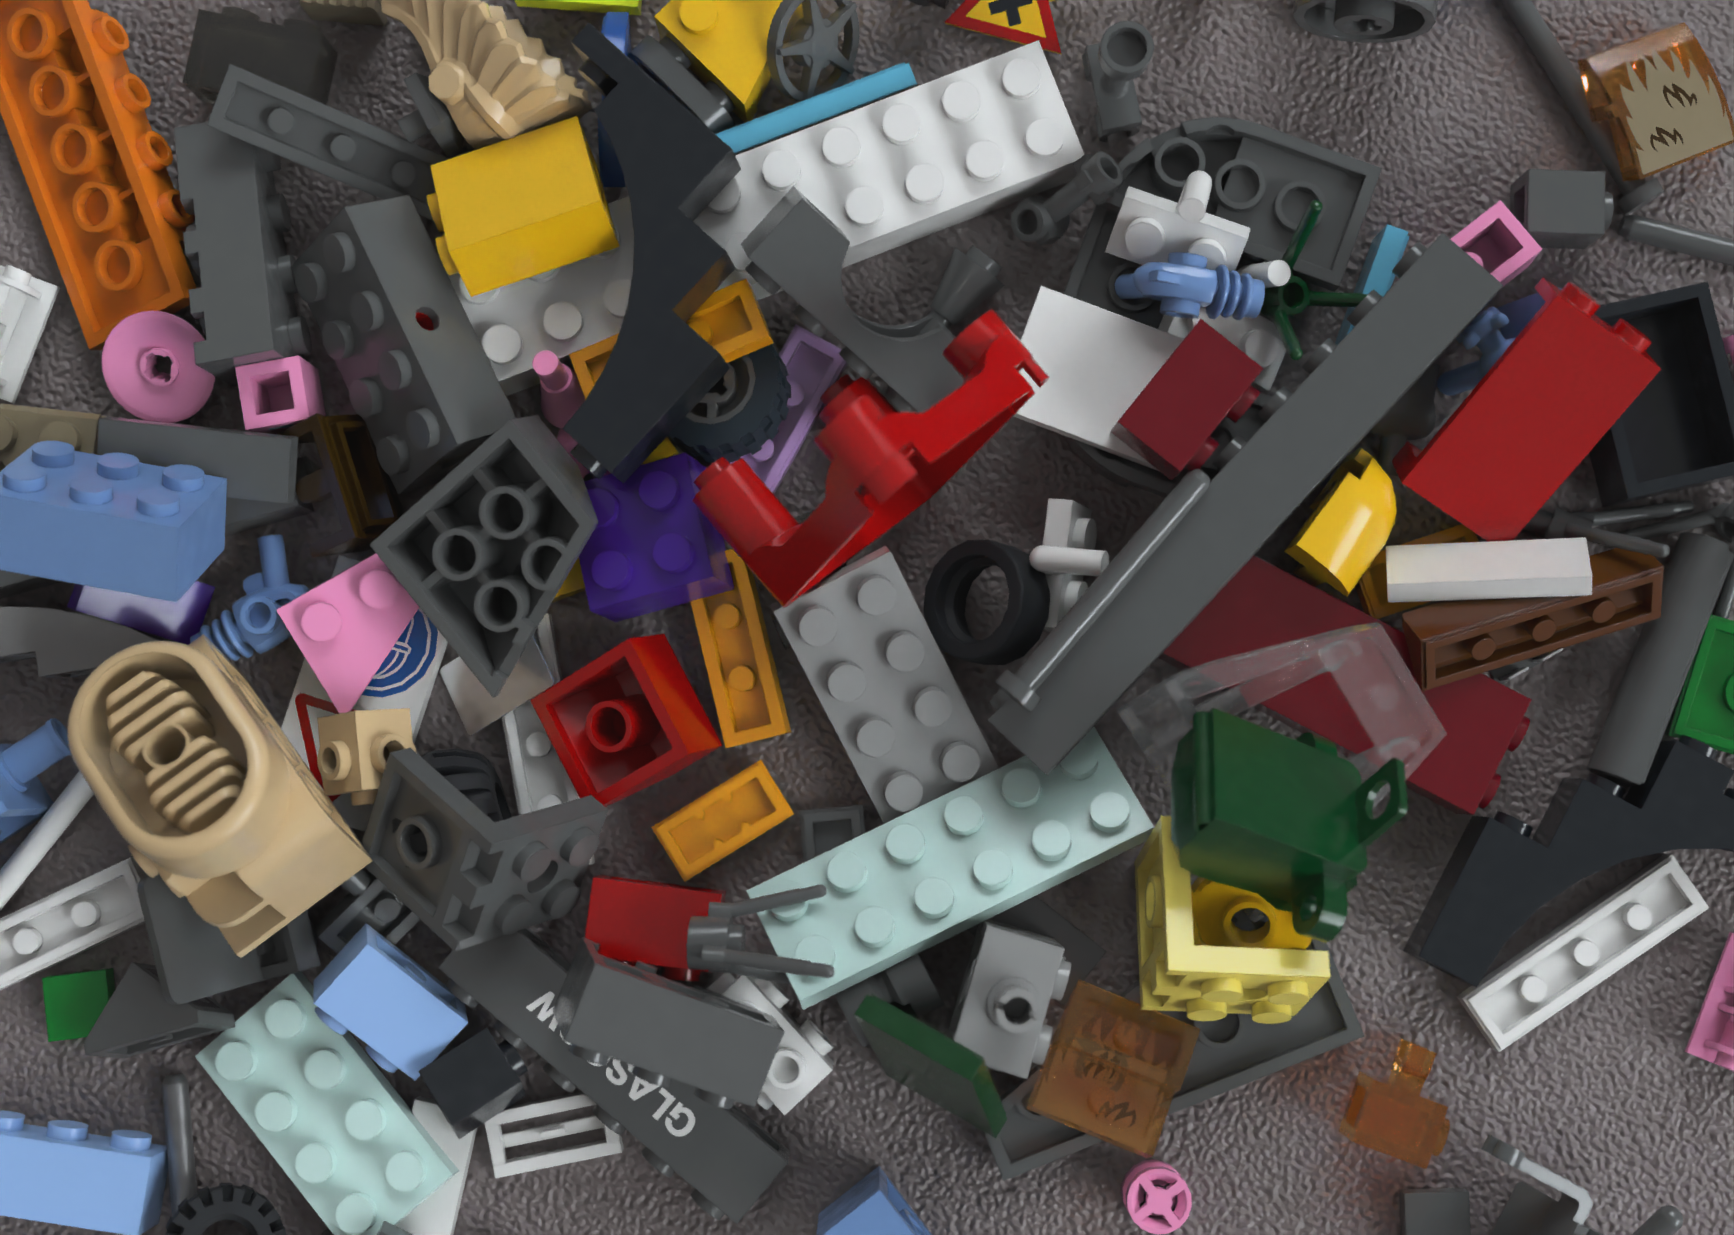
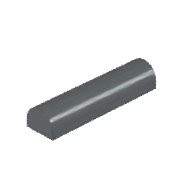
M1680 533L1663 575L1661 618L1645 622L1588 763V771L1626 788L1638 786L1645 782L1734 558V554L1729 550L1730 544L1697 533Z

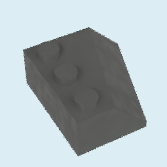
M538 415L509 419L377 537L370 546L494 698L499 695L599 521L579 466Z

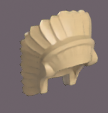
M481 0L381 1L382 13L404 24L415 36L431 70L428 77L429 91L446 105L458 130L467 143L475 150L574 116H578L580 119L592 109L591 101L588 100V92L584 89H578L577 79L565 74L562 59L549 56L545 51L541 38L527 37L519 19L507 20L502 6H488L486 2Z

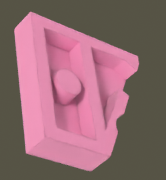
M374 553L279 607L276 611L340 714L352 710L419 609V606L380 557Z

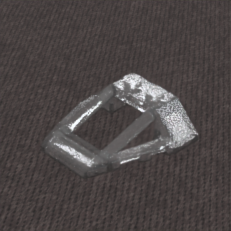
M1379 622L1344 627L1213 660L1173 674L1117 709L1122 720L1152 767H1155L1170 793L1171 772L1178 742L1192 729V717L1195 713L1200 711L1209 712L1212 708H1216L1234 716L1324 672L1330 673L1374 747L1346 759L1358 769L1361 781L1372 776L1391 758H1397L1404 762L1406 781L1447 735V732ZM1241 683L1198 705L1193 706L1190 701L1192 699ZM1389 783L1385 784L1377 793L1373 809L1390 791ZM1244 908L1252 923L1266 916L1265 913L1258 909Z

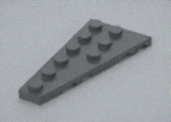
M1255 908L1241 909L1231 918L1236 927L1246 931L1257 930L1264 926L1268 920L1265 913ZM1312 939L1306 950L1329 951L1331 977L1295 1016H1292L1291 1020L1277 1024H1262L1254 1022L1251 1014L1227 1013V1016L1220 1020L1195 1021L1187 1018L1186 1012L1141 1010L1140 983L1138 979L1081 1028L1082 1033L1073 1040L1082 1052L1076 1060L1074 1074L1076 1078L1082 1080L1080 1071L1086 1057L1097 1052L1107 1053L1115 1059L1119 1068L1118 1080L1108 1090L1114 1092L1119 1090L1126 1074L1124 1061L1119 1053L1106 1046L1090 1047L1088 1043L1097 1036L1091 1033V1030L1099 1017H1101L1100 1039L1103 1041L1115 1024L1119 1014H1121L1123 1030L1120 1040L1135 1023L1133 1029L1134 1065L1138 1060L1140 1065L1152 1073L1164 1074L1155 1095L1157 1096L1162 1093V1099L1160 1104L1156 1106L1158 1109L1150 1121L1152 1122L1362 1038L1364 1034L1327 943ZM1153 1028L1154 1051L1150 1065L1141 1053ZM1074 1035L1062 1044V1062ZM1055 1051L1045 1058L1042 1066L1037 1065L1032 1069L1027 1079L1022 1078L1000 1097L1006 1112L1007 1121L996 1138L985 1133L1003 1181L1107 1140L1105 1137L1032 1108L1043 1075L1044 1083H1046ZM1165 1059V1067L1153 1066Z

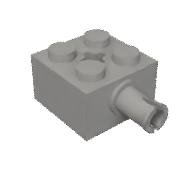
M987 919L979 923L946 1036L982 1056L987 1067L1027 1079L1031 1064L1035 1063L1042 1066L1048 1052L1053 1027L1047 1025L1045 1015L1050 998L1061 1001L1071 970V962L1065 961L1066 957L1063 956L1065 948L1054 938L998 921Z

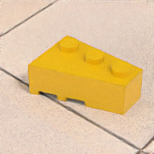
M670 0L654 16L661 40L667 36L677 44L691 62L688 68L703 83L706 84L711 80L718 85L735 105L733 112L744 123L751 121L757 111V104L771 79L767 63V38L773 16L783 0ZM802 3L794 11L788 22L783 44L789 42L793 27L799 19L804 17Z

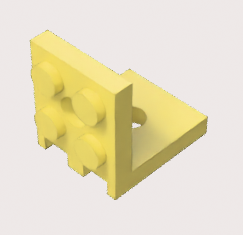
M1160 816L1134 861L1141 1010L1186 1012L1187 1018L1195 1021L1220 1020L1225 1018L1227 1013L1251 1014L1254 1022L1262 1024H1277L1291 1020L1292 1016H1295L1330 979L1329 951L1194 945L1190 872L1180 866L1171 840V816Z

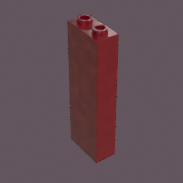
M1253 556L1159 656V659L1301 733L1309 732L1334 742L1337 752L1374 771L1379 770L1391 758L1402 760L1404 762L1406 788L1456 814L1474 815L1478 807L1484 809L1488 806L1501 782V775L1495 772L1506 750L1513 752L1519 746L1530 724V719L1524 715L1532 699L1482 673L1421 691L1417 685L1403 632L1256 556Z

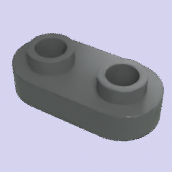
M647 35L629 53L635 64L714 134L735 127V123L729 115L735 109L731 99L711 80L703 86L687 70L691 65L689 58L670 38L665 36L658 42L653 37Z

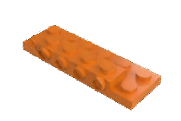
M0 0V113L89 350H103L105 341L112 329L128 316L144 311H161L174 314L190 305L189 290L197 287L182 249L185 248L183 232H185L188 225L194 222L195 214L188 215L180 201V192L174 189L166 167L172 164L173 154L166 140L151 129L144 110L151 105V96L143 81L129 71L123 55V51L129 48V38L123 26L115 18L109 16L108 13L91 9L88 0Z

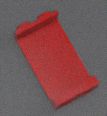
M1542 277L1534 288L1545 301L1544 305L1427 446L1421 451L1407 441L1391 460L1401 483L1486 541L1514 540L1661 370L1646 352V349L1652 344L1649 338L1621 318L1613 327L1595 315V312L1601 305L1571 282H1568L1560 290Z

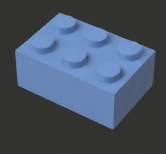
M62 441L35 443L0 471V570L177 602L224 551L227 478L206 475L201 468L193 465L176 464L162 467L140 463L136 456L127 453L114 452L96 455L75 451L71 444Z

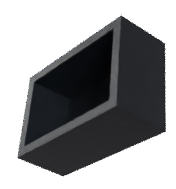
M1708 281L1601 305L1595 312V315L1613 327L1621 318L1652 341L1646 352L1661 368L1657 375L1589 452L1602 507L1734 478V384Z

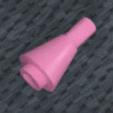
M541 351L535 355L532 362L534 371L540 377L541 409L548 422L557 428L563 429L583 404L585 397L574 368L562 364L553 352Z

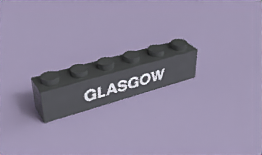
M528 927L511 935H504L456 952L454 950L451 951L438 967L449 977L445 983L448 990L467 1006L475 1008L480 1003L498 1019L494 1028L506 1041L520 1050H524L529 1045L547 1061L543 1070L555 1083L571 1093L576 1088H579L596 1103L592 1111L605 1126L619 1135L628 1130L646 1146L641 1151L644 1158L663 1175L671 1177L676 1172L695 1188L691 1193L693 1200L715 1219L720 1220L726 1215L738 1224L788 1164L790 1151L734 1103L731 1109L721 1108L695 1096L696 1087L672 1079L670 1087H661L635 1076L632 1073L634 1065L611 1057L607 1065H598L583 1060L569 1052L571 1043L563 1040L553 1008L571 964Z

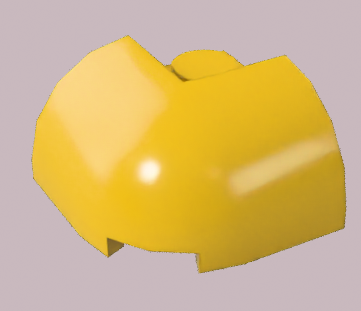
M1362 448L1345 457L1310 505V508L1314 511L1284 550V552L1299 562L1293 573L1314 587L1327 582L1346 597L1385 546L1396 519V496L1392 481L1374 457Z

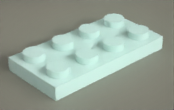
M302 971L292 973L236 1020L234 1028L222 1032L195 1057L333 1235H376L384 1221L397 1225L459 1170L415 1118L409 1106L351 1033L347 1031L344 1035H341L329 1028L317 1016L315 1012L317 1006L314 1004L313 985Z

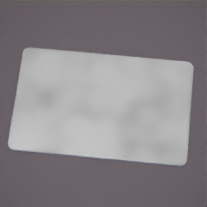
M533 636L499 695L494 698L460 657H457L440 669L443 681L469 735L475 734L554 684L553 677Z

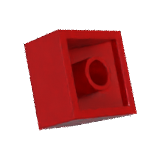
M665 634L628 638L530 700L579 797L583 798L592 795L605 807L676 774L723 746Z

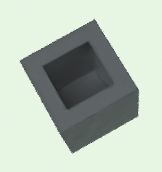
M1528 169L1510 186V212L1541 248L1585 249L1605 234V230H1608L1610 227L1614 203L1612 194L1605 192V171Z

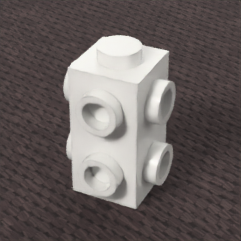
M723 973L707 988L773 1016L785 1031L757 1100V1103L764 1109L768 1110L775 1104L786 1115L833 1070L834 1061L827 1055L834 1048L833 1044L811 1020L807 1019L800 1025L783 1006L790 998L776 982L739 975L735 979L730 973Z

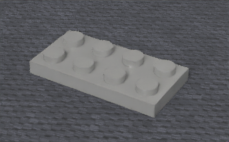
M887 546L830 574L786 608H783L778 602L770 605L884 824L999 769Z

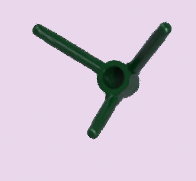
M1319 200L1310 202L1281 259L1290 267L1291 276L1289 281L1282 286L1265 288L1264 301L1260 311L1274 322L1285 349L1293 360L1301 359L1303 351L1289 322L1288 315L1299 314L1306 306L1356 308L1368 295L1362 293L1309 291L1303 279L1293 276L1292 269L1323 208Z

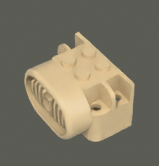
M204 634L189 645L171 641H152L128 647L100 664L79 689L70 710L67 728L69 749L76 766L92 789L102 809L109 816L118 832L129 843L128 849L140 867L151 878L159 874L177 897L182 898L185 896L195 912L204 921L220 929L238 957H244L373 861L330 798L324 796V789L245 675Z

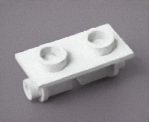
M0 265V399L14 404L60 287L31 277L30 273L16 267Z

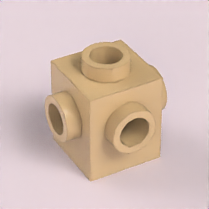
M410 708L358 710L317 718L320 743L317 763L320 774L323 777L324 796L351 794L352 806L374 804L390 752L412 748L417 753L412 738Z

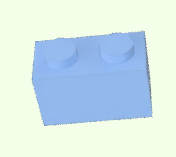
M367 923L364 924L313 981L314 1004L317 1006L315 1012L329 1028L341 1035H344L349 1030L367 1044L365 1047L366 1052L380 1067L391 1073H395L399 1068L414 1081L420 1076L418 1071L432 1063L468 1023L465 1004L456 998L445 984Z

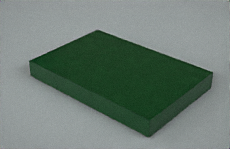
M873 994L871 996L866 995L854 1016L886 1075L996 1138L1007 1121V1116L984 1058Z

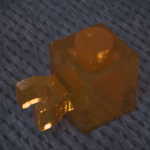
M1400 1038L1388 1081L1359 1071L1339 1132L1354 1143L1427 1170L1431 1155L1438 1156L1443 1150L1450 1128V1122L1445 1118L1448 1107L1434 1098L1420 1093L1431 1071L1437 1053Z

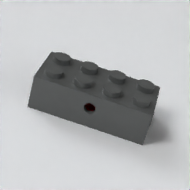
M410 195L344 207L291 266V270L295 276L297 291L301 298L308 303L322 333L325 350L335 360L346 383L352 407L365 420L376 447L378 461L382 469L389 474L399 495L439 483L509 419H514L516 416Z

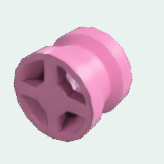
M1144 1160L1134 1165L1124 1177L1121 1186L1122 1201L1133 1222L1142 1230L1152 1234H1168L1179 1229L1188 1219L1192 1208L1191 1192L1185 1180L1170 1164L1160 1160ZM1168 1183L1170 1184V1185L1167 1186L1166 1188H1163V1187H1155V1186H1154V1185L1165 1186V1185L1168 1184ZM1145 1192H1147L1145 1197V1204L1140 1206V1204L1144 1201V1194Z

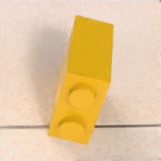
M578 116L430 165L436 192L426 195L427 203L439 232L444 231L445 234L435 238L436 247L447 274L450 276L459 273L471 297L620 247L598 166Z

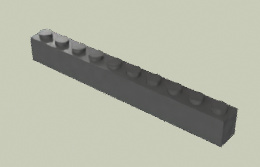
M1444 233L1428 249L1418 241L1393 268L1392 272L1400 279L1382 297L1375 290H1372L1349 315L1347 320L1355 327L1338 345L1330 338L1326 339L1304 363L1302 368L1310 374L1293 393L1283 386L1265 404L1257 415L1265 423L1250 440L1246 441L1238 434L1222 450L1212 463L1220 472L1210 481L1208 490L1035 691L1042 700L1030 713L1020 706L1001 688L989 701V704L997 711L988 721L1047 776L1482 312L1502 288L1503 284Z

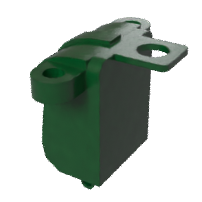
M1212 708L1209 712L1200 711L1193 715L1192 729L1178 742L1171 772V840L1180 866L1198 877L1259 894L1277 910L1292 912L1293 927L1298 934L1323 943L1332 941L1344 925L1348 910L1347 893L1357 886V875L1367 867V847L1403 818L1408 809L1404 762L1402 760L1391 758L1362 783L1358 769L1351 762L1338 757L1337 747L1334 742L1309 732L1301 734L1294 740L1216 708ZM1389 783L1390 797L1383 813L1374 819L1372 810L1375 797L1379 790Z

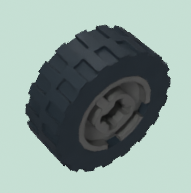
M772 344L727 363L730 369L667 436L675 446L680 447L684 453L686 452L693 458L699 456L706 462L714 463L721 457H725L730 463L741 459L740 457L751 453L753 455L757 453L768 439L773 440L779 432L777 428L782 420H786L789 412L787 402L788 398H791V385L786 378L789 375L787 368Z

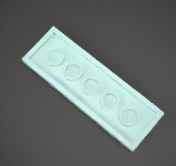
M1093 727L1048 776L1027 756H1023L746 890L749 899L815 885H824L827 889L826 895L821 898L757 912L758 918L777 956L829 964L835 970L831 978L786 973L804 1010L1146 842L1154 826L1095 727Z

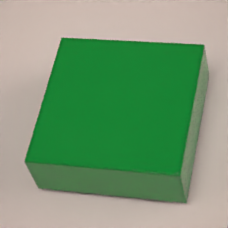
M113 968L51 975L42 978L48 1042L85 1038L88 1036L116 990Z

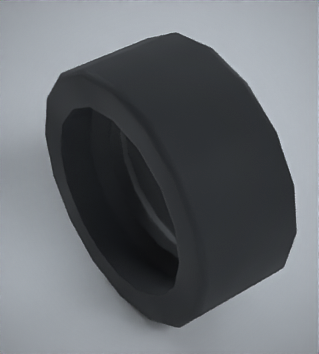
M989 539L967 540L946 552L934 566L927 582L923 608L926 623L942 651L959 660L983 665H1006L1024 657L1038 642L1049 618L1050 591L1045 573L1031 566L1029 554L1013 546ZM998 566L1005 573L1009 588L1008 608L997 629L989 637L977 640L968 630L965 618L966 597L973 581L984 569Z

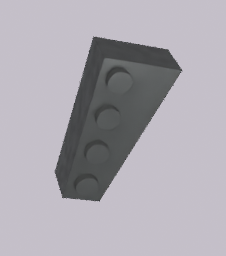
M207 122L175 127L174 138L180 201L188 215L195 214V225L187 226L185 232H183L185 255L190 260L197 276L201 278V288L189 290L190 311L194 319L199 318L206 335V341L193 343L195 364L235 387L238 386L235 370L237 366L298 355L304 359L305 354L312 352V342L307 322L303 316L297 317L294 293H298L295 284V276L291 270V266L296 262V259L293 255H287L283 232L291 231L290 212L284 195L276 193L273 171L281 170V158L279 155L207 126Z

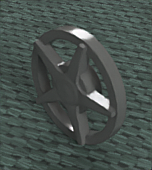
M783 0L773 16L768 33L767 63L774 84L785 96L801 102L842 86L849 74L853 75L855 71L853 65L859 46V21L856 12L857 5L852 0H834L839 8L828 19L822 18L817 0ZM802 3L804 17L799 19L793 27L789 42L783 44L788 22L794 11ZM844 27V41L842 52L837 49L838 34ZM791 55L796 64L803 66L800 90L790 82L784 68L783 56ZM829 64L835 66L829 78L815 88L821 70Z

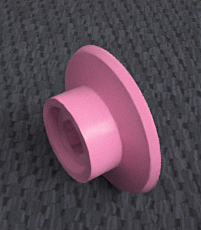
M144 311L128 316L112 329L102 351V372L110 393L126 411L142 420L176 423L188 419L206 404L214 387L215 376L195 364L193 343L205 341V339L187 321L170 313ZM157 355L168 356L173 364L171 365L170 374L157 371L155 367Z

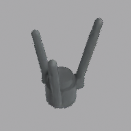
M815 885L801 889L797 888L734 903L709 902L708 916H691L687 936L688 968L708 970V972L733 973L789 985L791 984L786 973L831 978L835 970L829 964L746 952L745 925L733 924L734 917L824 897L827 893L826 887L824 885Z

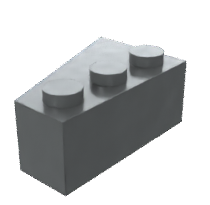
M584 937L581 938L553 1008L563 1040L571 1043L569 1052L583 1060L598 1065H607L610 1057L634 1065L632 1073L635 1076L661 1087H670L672 1079L696 1087L695 1096L721 1108L731 1109L734 1101L755 1107L785 1032L773 1016L697 984L692 988L656 975L658 968L644 962L637 961L635 967L600 955L598 954L600 944Z

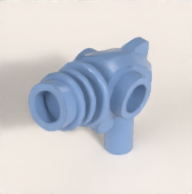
M1171 252L1168 254L1167 263L1148 262L1138 267L1134 273L1120 275L1115 282V291L1121 299L1150 298L1161 301L1160 313L1172 317L1199 318L1200 308L1206 307V313L1210 319H1216L1221 314L1224 318H1229L1232 315L1235 320H1241L1244 317L1255 319L1258 316L1264 301L1265 285L1262 280L1253 279L1249 273H1243L1240 276L1237 271L1232 270L1229 272L1226 265L1221 264L1215 270L1206 269L1208 258L1184 252Z
M267 535L257 538L262 572L245 578L243 589L246 596L241 597L232 604L233 613L229 610L222 611L221 620H212L211 627L209 625L201 626L200 632L190 637V643L204 634L229 660L237 661L240 659V655L250 658L253 656L254 650L262 654L292 637L276 610L310 589L305 585L290 583L283 535Z

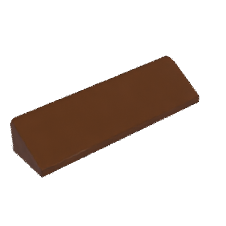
M1614 548L1589 556L1592 571V595L1441 601L1402 614V625L1417 685L1421 691H1426L1661 618L1664 566L1653 555Z

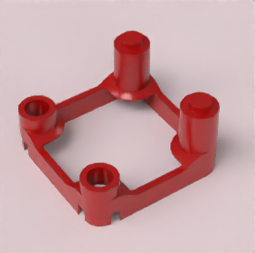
M993 309L984 313L966 327L942 352L944 358L963 378V383L961 387L927 411L922 413H898L869 378L866 380L860 377L854 381L849 374L841 377L821 395L820 400L825 404V407L820 412L819 418L826 426L816 436L814 443L831 461L826 477L825 498L804 523L799 524L743 458L730 464L725 457H721L695 479L694 484L700 491L693 498V503L783 608L795 602L941 490L1035 394L1031 385L1019 373L1022 369L1027 372L1039 388L1048 381L1050 377L1034 360L1032 353ZM862 484H864L863 487H862V489H861V495H860V494L858 493L857 489H858Z

